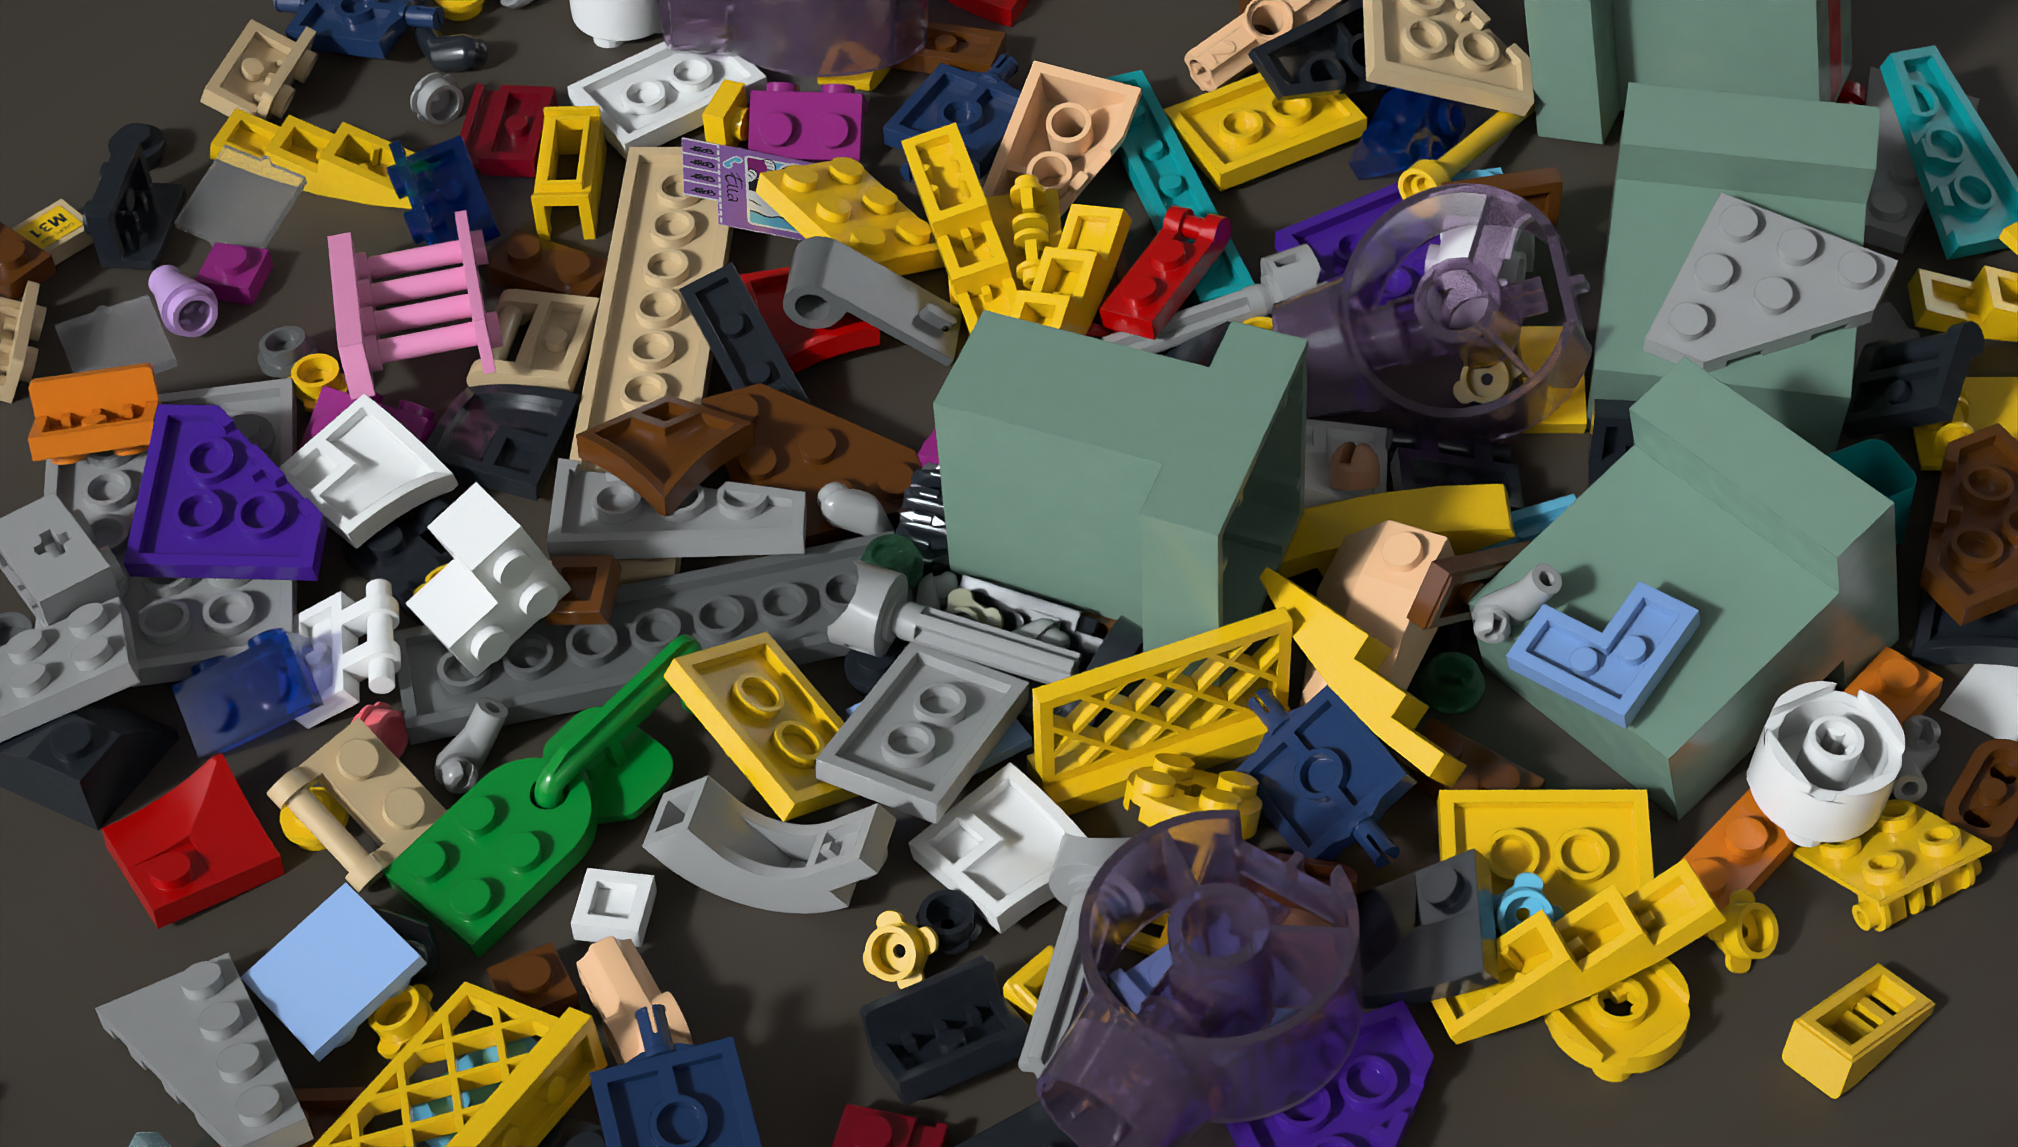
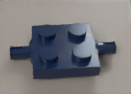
M273 0L274 8L277 12L297 13L285 30L287 38L296 42L306 26L317 31L311 50L322 53L329 52L385 59L407 29L420 27L440 30V26L444 24L443 9L441 7L423 6L427 0Z
M1001 54L992 67L983 73L964 71L940 63L883 126L884 144L904 151L901 143L902 140L956 122L977 178L981 180L993 165L1022 92L1007 84L1008 80L1019 70L1016 59L1012 56H1009L1007 59V54ZM907 161L901 167V175L909 183L913 179V184H915Z
M1328 684L1306 705L1287 712L1274 696L1271 689L1264 688L1257 691L1256 694L1263 703L1252 696L1248 702V707L1257 715L1268 729V732L1264 735L1258 749L1235 771L1248 774L1257 779L1259 783L1256 795L1262 801L1261 810L1297 856L1332 861L1346 847L1358 841L1373 860L1376 867L1382 868L1391 864L1392 862L1384 852L1396 859L1400 853V848L1394 844L1378 822L1382 819L1384 813L1417 783V780L1388 745L1349 708Z
M662 1004L652 1005L656 1033L653 1032L647 1006L637 1010L634 1014L638 1022L644 1052H641L625 1064L589 1073L606 1147H762L733 1036L700 1045L673 1044L665 1013L666 1008Z

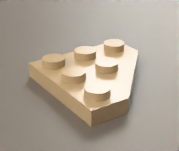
M1363 0L1366 81L1525 116L1533 105L1534 93L1530 57L1516 43L1507 47L1487 27L1491 18L1473 0Z

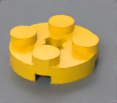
M1159 753L1155 755L1153 766L1138 768L1128 776L1123 806L1127 811L1135 804L1140 806L1138 820L1149 827L1171 835L1200 841H1212L1215 829H1234L1232 841L1249 839L1257 831L1262 801L1256 795L1259 782L1248 774L1236 771H1223L1217 775L1194 769V761L1185 756Z
M1664 958L1596 994L1545 1014L1544 1020L1553 1039L1568 1056L1578 1063L1592 1068L1595 1075L1602 1080L1622 1082L1627 1080L1632 1073L1647 1072L1663 1065L1679 1051L1685 1039L1690 1019L1688 984L1679 969L1669 959ZM1609 998L1616 1004L1623 1003L1626 1000L1633 1004L1630 1009V1015L1615 1016L1609 1014L1604 1010L1605 1004L1603 1000Z

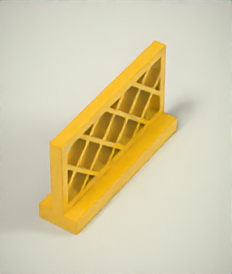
M1277 608L1032 689L1035 753L1027 755V772L1032 782L1047 794L1068 816L1124 797L1129 774L1138 768L1153 766L1155 755L1159 753L1185 756L1194 761V769L1205 770L1254 753L1258 749L1264 735L1268 732V729L1248 707L1250 698L1253 696L1263 703L1256 692L1269 688L1287 712L1291 711L1288 706L1293 620L1286 608ZM1270 637L1252 656L1243 653L1253 642ZM1208 658L1191 676L1181 673L1190 663ZM1229 666L1238 669L1221 687L1212 685ZM1145 679L1129 697L1118 694L1128 683ZM1166 687L1176 690L1159 708L1149 705ZM1082 700L1066 718L1053 714V708ZM1103 708L1114 711L1098 728L1088 725Z
M464 982L312 1147H417L419 1142L455 1132L457 1134L445 1147H537L591 1085L589 1073L602 1070L608 1065L593 1017L569 1007L558 1018L471 983ZM471 1010L490 1016L493 1019L492 1026L454 1036V1029ZM534 1035L542 1037L529 1053L509 1058L508 1042ZM497 1046L499 1061L459 1071L457 1056ZM447 1059L448 1075L409 1084V1078L420 1066ZM502 1082L484 1103L465 1108L463 1092ZM452 1095L454 1111L414 1122L412 1106ZM401 1109L403 1125L367 1135L363 1134V1128L374 1116Z

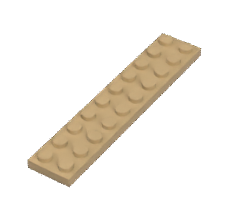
M629 147L570 453V460L580 461V467L583 471L606 472L601 467L579 458L576 434L667 395L702 405V398H706L708 394L714 355L686 306L679 289L728 264L734 227L718 225L717 201L684 195L682 147ZM682 557L616 559L621 566L618 586L679 574Z

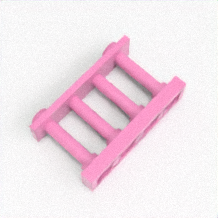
M466 210L454 212L459 240L368 257L367 252L355 253L351 232L327 236L338 350L351 400L358 399L363 394L368 397L375 395L373 372L383 370V364L477 345L484 374L496 372L492 349L504 347L497 311L486 313L478 269L479 265L489 264L482 229L470 231ZM463 263L462 267L373 283L375 279ZM457 291H468V294L380 311L376 310V307ZM472 317L473 321L380 339L379 336Z

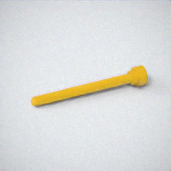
M1535 102L1525 116L1498 111L1438 160L1422 159L1414 163L1401 174L1398 181L1399 193L1404 202L1414 210L1421 212L1429 211L1440 203L1441 183L1451 182V178L1535 111Z

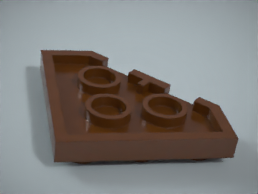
M762 383L702 398V406L753 422L755 446L722 465L727 481L805 492L807 504L805 548L860 535L834 527L822 517L817 503V496L821 488L831 482H840L845 484L848 489L861 490L874 495L881 503L892 525L900 523L898 510L903 505V491L910 487L911 477L914 472L922 468L915 450ZM754 555V558H759V557H764V556H769V555Z
M1999 423L1948 442L1942 462L1919 584L1959 626L2018 603V441Z

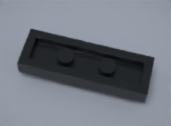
M732 262L679 289L686 306L732 390L762 383L810 404Z

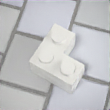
M477 482L427 526L454 559L406 602L407 606L475 678L490 664L501 659L517 639L539 619L547 616L556 607L558 601L572 590L521 525Z

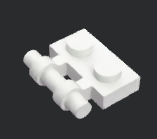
M385 579L371 580L366 585V598L356 603L340 591L294 616V655L290 656L291 717L307 729L359 703V682L366 678L369 680V689L375 693L385 694L394 689L395 674L401 668L400 646L394 641L393 630L399 624V603L392 597V585L389 581ZM367 633V642L358 646V638Z

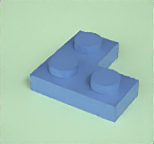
M1639 581L1603 632L1543 603L1506 654L1509 669L1627 729L1701 624L1698 609Z

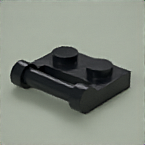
M1967 321L1951 325L1945 333L1893 343L1888 339H1882L1865 344L1853 375L1851 399L1842 430L1850 438L1854 439L1951 421L1971 359L1979 357L1984 350L1985 341L1982 329L1977 323Z

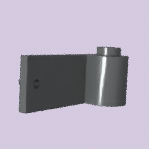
M822 236L806 238L797 245L794 251L783 299V308L787 316L796 324L806 328L822 329L832 326L846 312H849L947 367L954 361L962 318L961 309L835 239Z

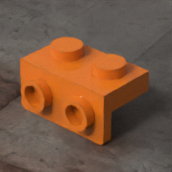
M141 363L31 380L28 389L35 420L28 436V442L33 461L51 459L53 464L66 465L86 459L89 453L113 450L116 455L128 456L148 450L158 404H161L152 364Z

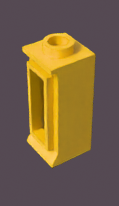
M600 106L544 107V124L534 193L531 195L538 237L550 240L552 206H578L584 240L596 239L607 151ZM579 154L576 180H556L559 155Z

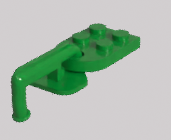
M684 634L678 636L602 707L585 709L568 721L547 741L543 749V758L515 760L501 765L485 775L382 871L388 884L479 959L584 858L594 841L597 824L635 819L669 788L675 775V765L671 754L663 745L641 730L638 725L675 691L663 677L673 659L701 651V644L691 635ZM681 699L682 707L685 711L695 715Z

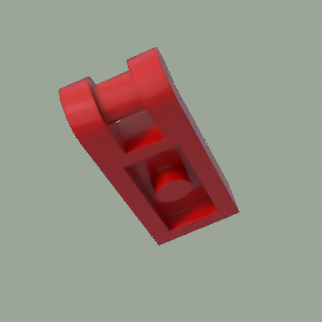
M1177 205L1171 206L1165 215L1163 228L1100 307L1103 327L1155 340L1225 249L1231 234L1230 219L1212 213L1208 214L1205 218L1195 216L1194 211L1190 208ZM1189 239L1195 240L1193 244L1187 243Z

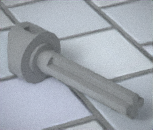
M1308 244L1283 250L1261 258V284H1253L1241 288L1240 291L1176 312L1155 340L1121 331L1102 337L1101 340L1158 354L1178 346L1226 321L1242 323L1252 317H1268L1272 315L1283 326L1284 331L1288 333L1313 326L1329 319L1315 297L1317 280L1321 271L1320 265Z
M857 559L853 561L857 567L859 577L855 594L847 609L834 623L828 626L827 630L829 642L878 658L886 654L897 636L905 641L1045 684L1079 674L1078 667L1082 659V654L915 602H907L908 580L905 574Z
M1066 832L1062 836L1050 873L1049 885L1058 901L1067 906V910L1018 1062L1021 1071L1034 1072L1037 1080L1051 1081L1053 1074L1060 1075L1107 921L1124 919L1131 916L1140 906L1153 862L1151 850L1138 836L1087 838L1073 836Z

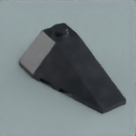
M1350 0L1253 48L1248 54L1278 101L1395 88L1366 81L1363 0Z
M91 703L0 742V787L99 831L179 739V735L176 729L126 707Z

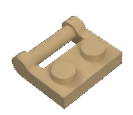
M507 289L503 291L495 308L504 347L492 349L496 372L484 374L481 359L474 361L467 375L468 386L519 384L573 393L592 344L600 298L521 289ZM531 320L515 362L506 361L519 327Z
M359 717L302 764L283 775L267 792V796L280 810L288 807L349 872L345 879L358 893H362L383 876L382 871L447 811ZM319 781L380 847L369 854L309 789Z

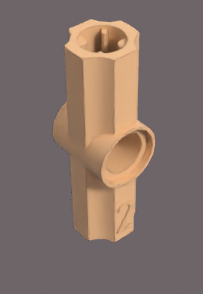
M1252 0L1242 15L1187 52L1184 61L1189 68L1191 78L1202 91L1206 90L1208 92L1231 84L1255 67L1248 55L1253 48L1340 6L1342 0ZM1253 25L1266 26L1274 35L1261 34Z
M612 935L590 945L585 956L576 962L582 985L585 986L591 1002L603 1019L602 1027L618 1065L627 1063L645 1051L638 1022L634 1014L637 1010L646 1006L654 1033L657 1030L652 1014V1005L662 1004L666 1008L665 1013L673 1044L693 1045L688 1025L676 1000L669 991L660 992L631 938L621 940L616 939Z

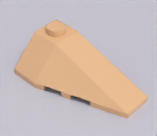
M1034 60L983 187L984 196L1010 194V189L1015 185V179L1018 176L1025 174L1034 175L1038 178V183L1044 186L1045 190L1058 188L1061 217L1124 142L1142 95L1141 88Z
M1387 520L1345 536L1317 589L1316 598L1392 648L1378 672L1404 690H1407L1438 627L1422 630L1406 617L1431 562L1455 555L1448 537ZM1308 657L1300 707L1306 705L1327 685Z

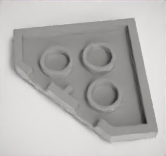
M1720 192L1645 337L1643 351L1674 364H1677L1685 356L1705 371L1711 372L1726 367L1728 360L1760 351L1762 356L1809 342L1813 334L1844 325L1845 329L1848 330L1871 322L1895 273L1898 260Z

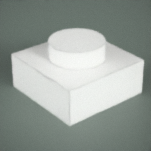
M587 868L571 920L574 940L597 942L613 935L616 939L621 940L631 938L635 947H642L657 894L654 875Z

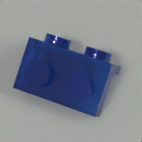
M1394 88L1387 92L1380 100L1378 109L1367 129L1363 132L1361 140L1348 163L1357 179L1362 180L1405 171L1422 159L1438 160L1457 145L1466 127L1464 112L1457 101Z
M461 135L409 156L400 140L389 144L396 164L386 167L398 198H409L412 209L403 212V216L416 245L424 241L428 245L459 240L454 212L465 210L470 231L482 229L484 242L501 236L468 148Z
M284 628L264 631L247 641L249 649L230 658L226 655H221L201 661L190 669L191 677L171 686L199 758L210 759L219 753L227 752L324 705L305 658L306 654L314 651L310 637L285 631Z

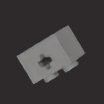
M55 492L0 518V568L43 628L68 618L72 612L89 603L101 604L118 596L122 601L117 583L125 580L122 568L110 548L105 546L98 550L95 547L94 543L97 542L95 534L81 510L76 509L69 512Z

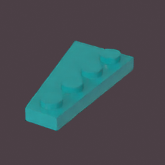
M1935 45L1890 53L1880 66V70L1946 259L1952 260L2009 248L1999 239V236L2004 228L2018 221V177Z

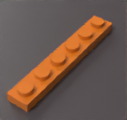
M1886 646L1843 692L1857 697L1859 690L1875 696L1891 710L1903 729L1904 722L1909 717L1922 715L1937 699L1944 679ZM1749 789L1681 860L1684 858L1687 860L1720 911H1722L1729 904L1730 894L1734 890L1747 889L1754 894L1792 853V850L1799 845L1793 843L1786 836L1784 829L1772 822L1757 805L1751 789Z

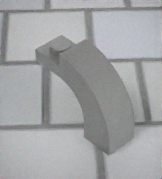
M708 775L663 793L642 847L684 879L728 900L776 912L823 913L848 907L857 881L867 880L878 874L888 856L887 846L896 818L877 803L821 824L800 825L782 822L750 809Z

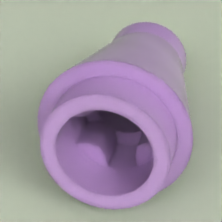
M172 265L160 266L151 273L148 285L155 296L162 321L170 332L179 336L198 337L208 332L214 326L218 316V301L216 295L209 287L181 273L178 268Z

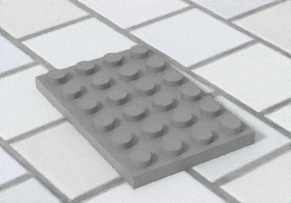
M292 378L159 394L161 404L219 405L230 417L241 414H255L266 418L272 424L276 436L270 459L278 467L297 452V397ZM113 450L89 453L86 459L66 465L53 464L51 459L46 460L44 496L55 492L69 512L80 509L95 534L97 541L94 543L95 547L99 550L108 546L124 573L125 580L117 583L124 606L130 615L140 683L130 687L291 666L290 656L294 655V616L297 615V580L130 577L123 563L148 450L128 456L116 455ZM36 618L35 629L41 630L43 626Z

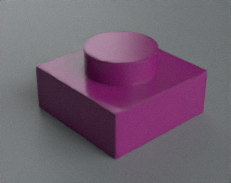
M215 242L195 280L209 287L216 295L217 301L253 305L274 265L269 249Z

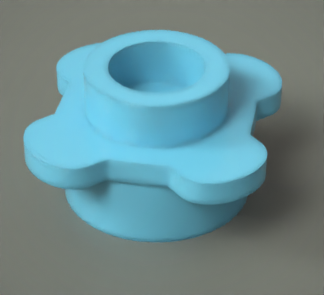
M1531 872L1520 873L1515 877L1512 887L1500 895L1492 894L1495 925L1502 935L1523 922L1516 917V913L1520 908H1527L1530 913L1529 917L1543 909L1554 923L1565 916L1564 911L1559 906L1551 905L1542 892L1543 881L1538 875Z

